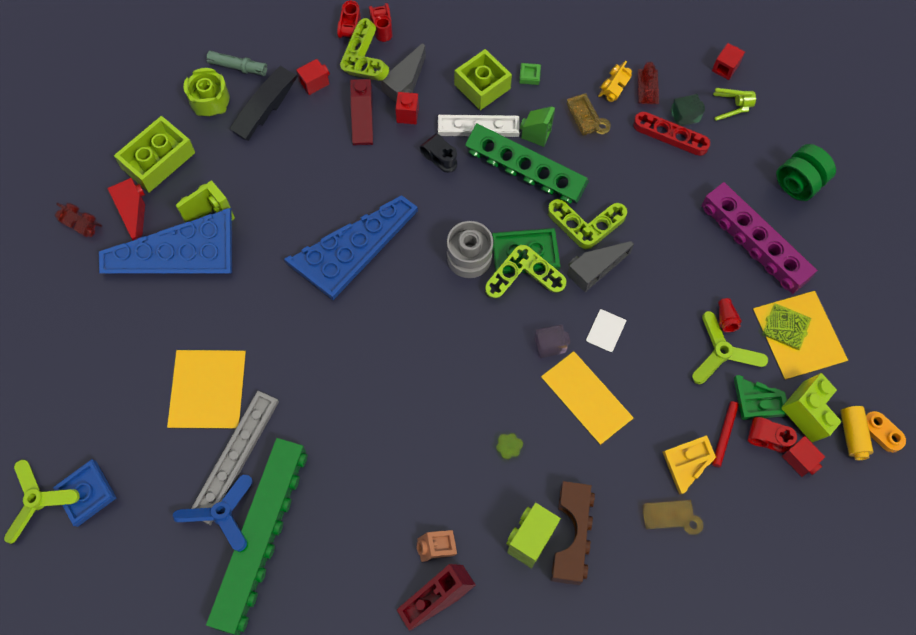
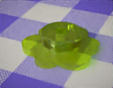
M514 433L509 435L502 434L498 438L499 444H497L496 449L501 452V456L504 459H510L512 456H519V450L523 447V442L521 439L516 438Z

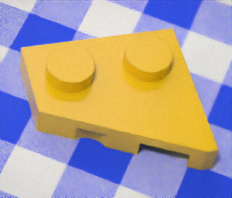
M707 435L662 452L679 494L685 493L694 480L698 479L703 470L716 458Z

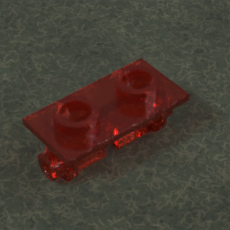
M647 62L643 69H638L639 103L659 104L658 70H655L656 67L652 62Z
M68 202L66 205L56 204L61 207V210H58L55 214L57 220L70 228L77 222L73 230L83 236L92 237L95 234L94 227H102V224L95 221V216L86 212L82 214L79 212L80 208Z

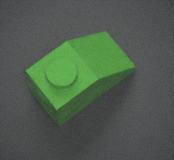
M551 106L530 111L527 119L523 118L520 125V130H522L521 139L544 147L552 130L555 108Z

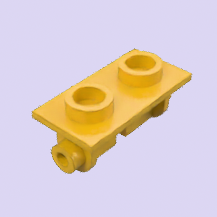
M624 61L621 65L616 64L609 73L611 77L607 78L600 86L602 90L598 97L604 94L610 102L618 99L623 90L622 87H625L632 77V70L624 67L627 61Z

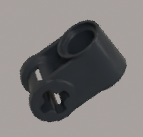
M435 133L420 146V151L424 157L433 162L443 172H453L457 168L456 149L439 134Z

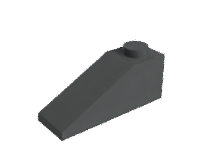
M423 43L394 67L384 80H381L382 92L394 102H397L398 92L413 93L426 58L425 45Z
M629 241L585 252L580 257L576 256L568 264L567 275L586 292L631 254L634 243Z

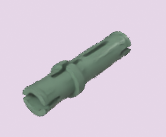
M211 50L207 53L206 59H210L207 60L209 64L241 70L242 73L246 74L249 72L265 76L267 73L266 63L252 61L247 57L244 59L221 54Z

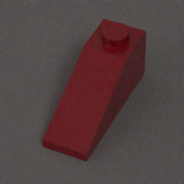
M371 79L350 80L353 145H373V94Z
M449 564L402 604L397 611L408 630H413L458 601L476 584L463 565Z

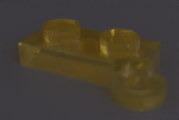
M586 93L567 99V106L583 136L593 133L594 130L599 134L609 132L610 122L604 118L599 119ZM604 124L606 128L602 129L599 125Z
M691 500L647 503L643 505L646 529L684 526L685 531L691 535L699 534L703 529V521L700 517L693 515ZM690 521L697 523V529H692L689 526Z

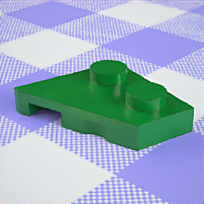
M740 375L734 377L742 420L755 417L788 416L781 408L787 401L784 391L769 388L760 382L753 383L747 381Z

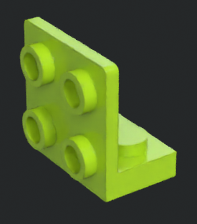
M212 180L207 184L201 185L195 192L183 197L176 204L185 223L202 218L212 211L217 213L231 208L227 198Z

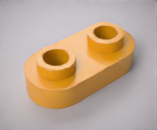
M873 411L866 415L870 437L884 450L894 453L905 446L906 437L904 433L882 413ZM874 419L879 422V425L874 423ZM892 436L896 437L897 442L892 440Z

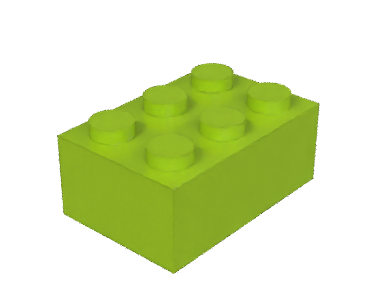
M160 116L118 151L114 157L120 168L150 193L194 155L195 150L188 137L163 116Z

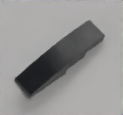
M280 65L252 96L230 129L249 141L258 125L261 124L263 126L273 109L277 111L298 76Z

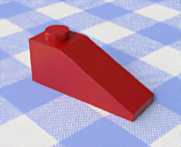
M129 178L109 187L108 190L132 240H136L143 236L145 203L142 196L145 193L140 184L135 185L133 179Z

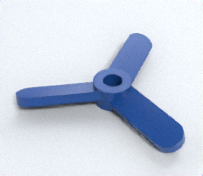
M241 475L223 500L214 504L212 508L180 509L173 513V520L175 522L214 520L221 527L231 547L238 552L244 550L247 546V540L234 520L232 511L251 487L252 478L249 475Z

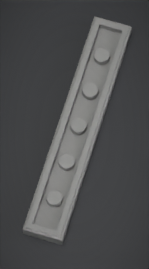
M257 391L191 509L212 508L214 504L223 500L232 488L277 407L278 399ZM211 520V521H202V522H204V523H206V524H208V525L211 526L213 520Z

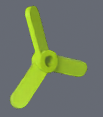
M707 311L702 315L714 350L693 373L692 378L696 384H703L727 360L758 367L767 365L768 357L765 354L732 347L730 343L726 342L713 312ZM720 349L724 350L726 354H723Z
M20 460L16 462L14 469L24 492V506L5 534V542L12 544L17 540L35 510H40L44 506L74 504L80 498L79 492L76 489L42 492L38 487L28 461Z

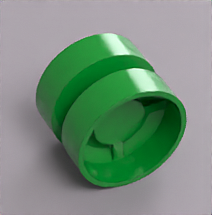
M805 144L777 169L776 177L779 185L788 195L799 201H808L835 176L836 166L831 156L825 150L813 144Z

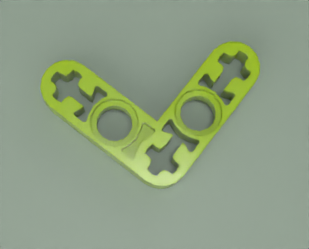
M368 18L361 19L356 25L341 60L340 67L349 75L381 81L389 74L388 65L380 59L365 57L376 31L375 24ZM361 43V46L355 50L356 46ZM367 63L366 69L361 71L362 67Z
M555 199L549 204L548 216L579 247L591 249L625 221L627 208L623 204L614 203L587 224L566 202ZM554 207L556 209L561 208V213L559 211L554 212ZM614 212L621 213V215H616L611 221L610 218H612ZM569 220H574L577 222L578 226L576 228H570L567 226L566 222ZM599 222H604L607 224L608 228L606 230H600L597 228L596 224ZM583 236H584V237L590 236V237H591L590 241H589L588 239L584 241V240H583Z
M519 245L485 285V292L490 298H499L522 270L526 271L552 293L561 292L565 288L566 278L530 247ZM519 250L520 252H522L525 250L527 252L526 257L528 259L526 260L523 258L518 263V265L522 266L519 269L515 263L509 260L512 258L513 261H515L519 256L517 251ZM536 263L543 264L545 266L544 274H535L533 266ZM505 266L514 268L515 274L513 277L507 278L503 275V268ZM549 270L553 272L550 275L551 278L560 279L559 284L561 287L556 286L553 288L551 286L553 282L549 278H547L546 282L543 280L548 275ZM499 275V277L503 281L508 282V284L505 286V284L502 283L498 288L500 290V293L494 292V294H492L490 292L491 287L489 285H495L499 281V279L496 278V276Z

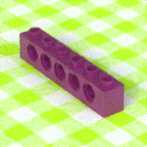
M725 182L706 195L701 205L705 213L712 216L723 230H726L733 236L736 243L742 245L753 259L760 262L767 273L773 275L784 289L794 294L810 281L818 271Z

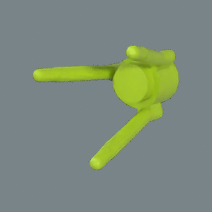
M715 88L714 96L734 97L736 106H740V109L717 116L714 120L717 121L742 112H749V107H754L756 104L755 92Z

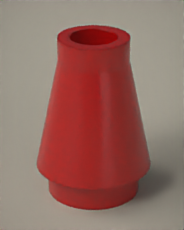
M724 298L718 302L719 326L724 332L737 331L741 327L742 320L734 308L731 299Z

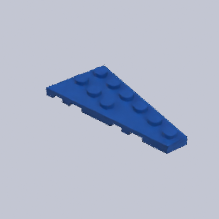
M401 195L381 206L376 212L360 217L361 220L352 225L349 223L323 237L315 245L301 249L302 252L292 257L291 255L288 256L284 261L334 300L418 212V207Z

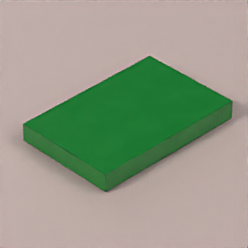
M555 228L492 233L495 272L519 245H527L555 269L560 270ZM519 250L517 251L519 256L515 261H513L512 258L509 260L515 263L519 269L522 266L518 265V263L523 258L526 260L528 259L526 257L527 252L525 250L522 252H520ZM536 263L533 266L534 272L545 271V266L541 263ZM511 266L503 268V274L515 273L514 268Z

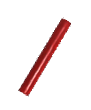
M731 401L715 451L716 458L712 461V465L720 468L737 414L739 404Z

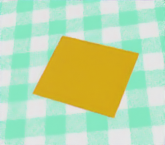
M815 291L753 308L765 334H768L767 323L769 330L794 331V315H797L802 321L798 323L801 331L800 335H798V332H793L795 333L793 334L795 338L785 343L780 342L782 339H780L778 333L781 336L786 332L781 333L782 331H778L776 335L778 337L774 338L775 333L769 331L770 334L765 335L785 380L848 361ZM775 306V310L778 307L780 311L785 310L787 312H774L772 310H774L773 308ZM785 314H788L787 329H786V322H785V329H784V322H783V321H786V320H785V319H781V316H785ZM791 332L786 333V338H788Z
M176 350L167 428H237L240 420L246 351Z

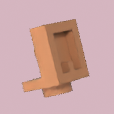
M453 530L427 532L417 539V552L420 555L421 562H426L432 558L452 557L457 554Z

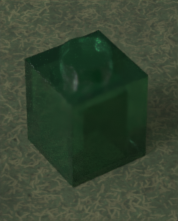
M698 94L674 99L670 111L675 123L684 126L700 122L705 112V106L703 101H700Z

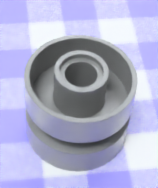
M461 222L451 229L447 237L448 265L455 274L463 278H476L483 275L491 265L493 236L489 229L479 222Z

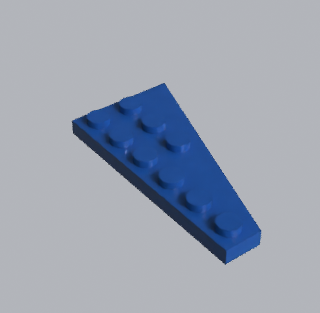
M232 208L99 251V273H232Z

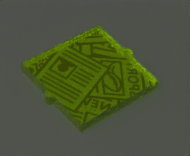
M774 303L770 315L766 318L767 323L762 335L800 350L804 337L808 335L807 329L811 318Z

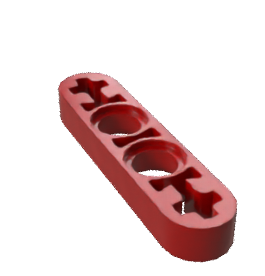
M640 112L635 116L633 126L636 131L698 156L706 154L710 147V140L705 135L647 112ZM657 127H665L667 132L660 133L657 131ZM682 134L686 137V140L679 141L676 135Z

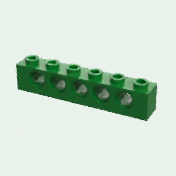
M476 123L465 144L469 149L468 153L474 157L480 158V156L487 158L486 162L492 166L498 167V165L506 168L505 172L516 177L519 174L524 177L523 181L534 186L537 183L542 186L541 190L551 195L555 192L561 195L560 199L568 204H571L572 201L578 203L589 182L587 177ZM488 143H494L492 151H485V146ZM512 152V158L508 161H504V153ZM524 161L531 162V166L527 170L521 169V164ZM542 170L550 171L546 179H540L539 173ZM561 179H567V187L558 188V181Z

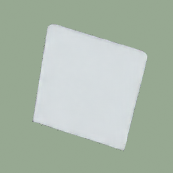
M600 309L586 341L612 352L627 320Z

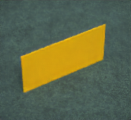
M574 351L541 376L600 445L633 419V416Z

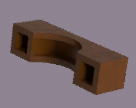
M563 481L561 484L558 510L565 513L572 521L575 537L569 548L557 552L553 556L551 581L580 585L583 579H587L588 565L584 564L585 555H589L590 540H587V530L591 531L593 517L589 516V507L594 506L595 493H591L592 485Z

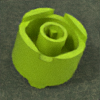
M200 68L193 71V75L185 79L183 86L192 110L198 116L223 114L230 100L223 76L212 68Z

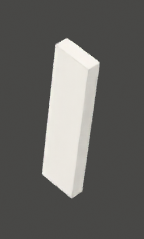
M438 115V134L440 136H470L476 123L504 137H519V116Z

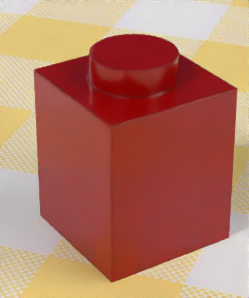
M727 43L717 57L712 71L730 80L739 67L745 51Z
M318 59L296 69L299 83L308 95L329 85V70L325 64L321 65Z
M398 92L396 102L397 123L417 125L419 111L418 93Z
M806 436L782 456L801 477L808 472L811 475L815 474L822 467L820 462L825 458Z

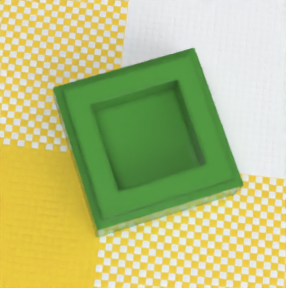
M521 63L519 83L539 85L541 64Z

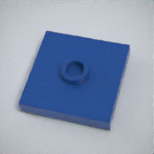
M93 459L53 487L54 491L76 489L79 492L80 498L78 502L62 505L71 523L76 527L83 524L117 498L98 463Z

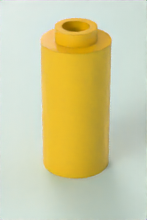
M851 406L841 409L840 413L849 456L854 457L855 460L869 459V455L874 452L864 407Z

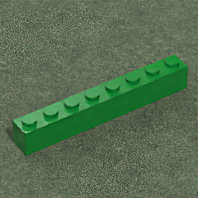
M276 438L241 531L247 540V546L240 552L234 550L206 626L232 635H240L241 632L245 631L249 621L247 613L257 600L258 593L255 591L258 583H262L266 575V568L264 567L267 558L271 559L274 553L275 545H273L275 536H279L283 528V521H281L284 512L287 513L291 506V492L296 490L299 484V470L301 467L304 468L307 462L308 454H306L303 445Z

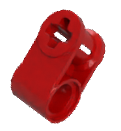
M346 1L342 5L337 28L338 38L352 37L356 25L361 20L360 8L355 1Z
M388 3L378 7L369 6L370 19L376 26V39L381 42L389 41L392 38V22Z
M753 418L748 436V442L752 445L784 453L795 444L797 434L793 428L772 422L766 418Z

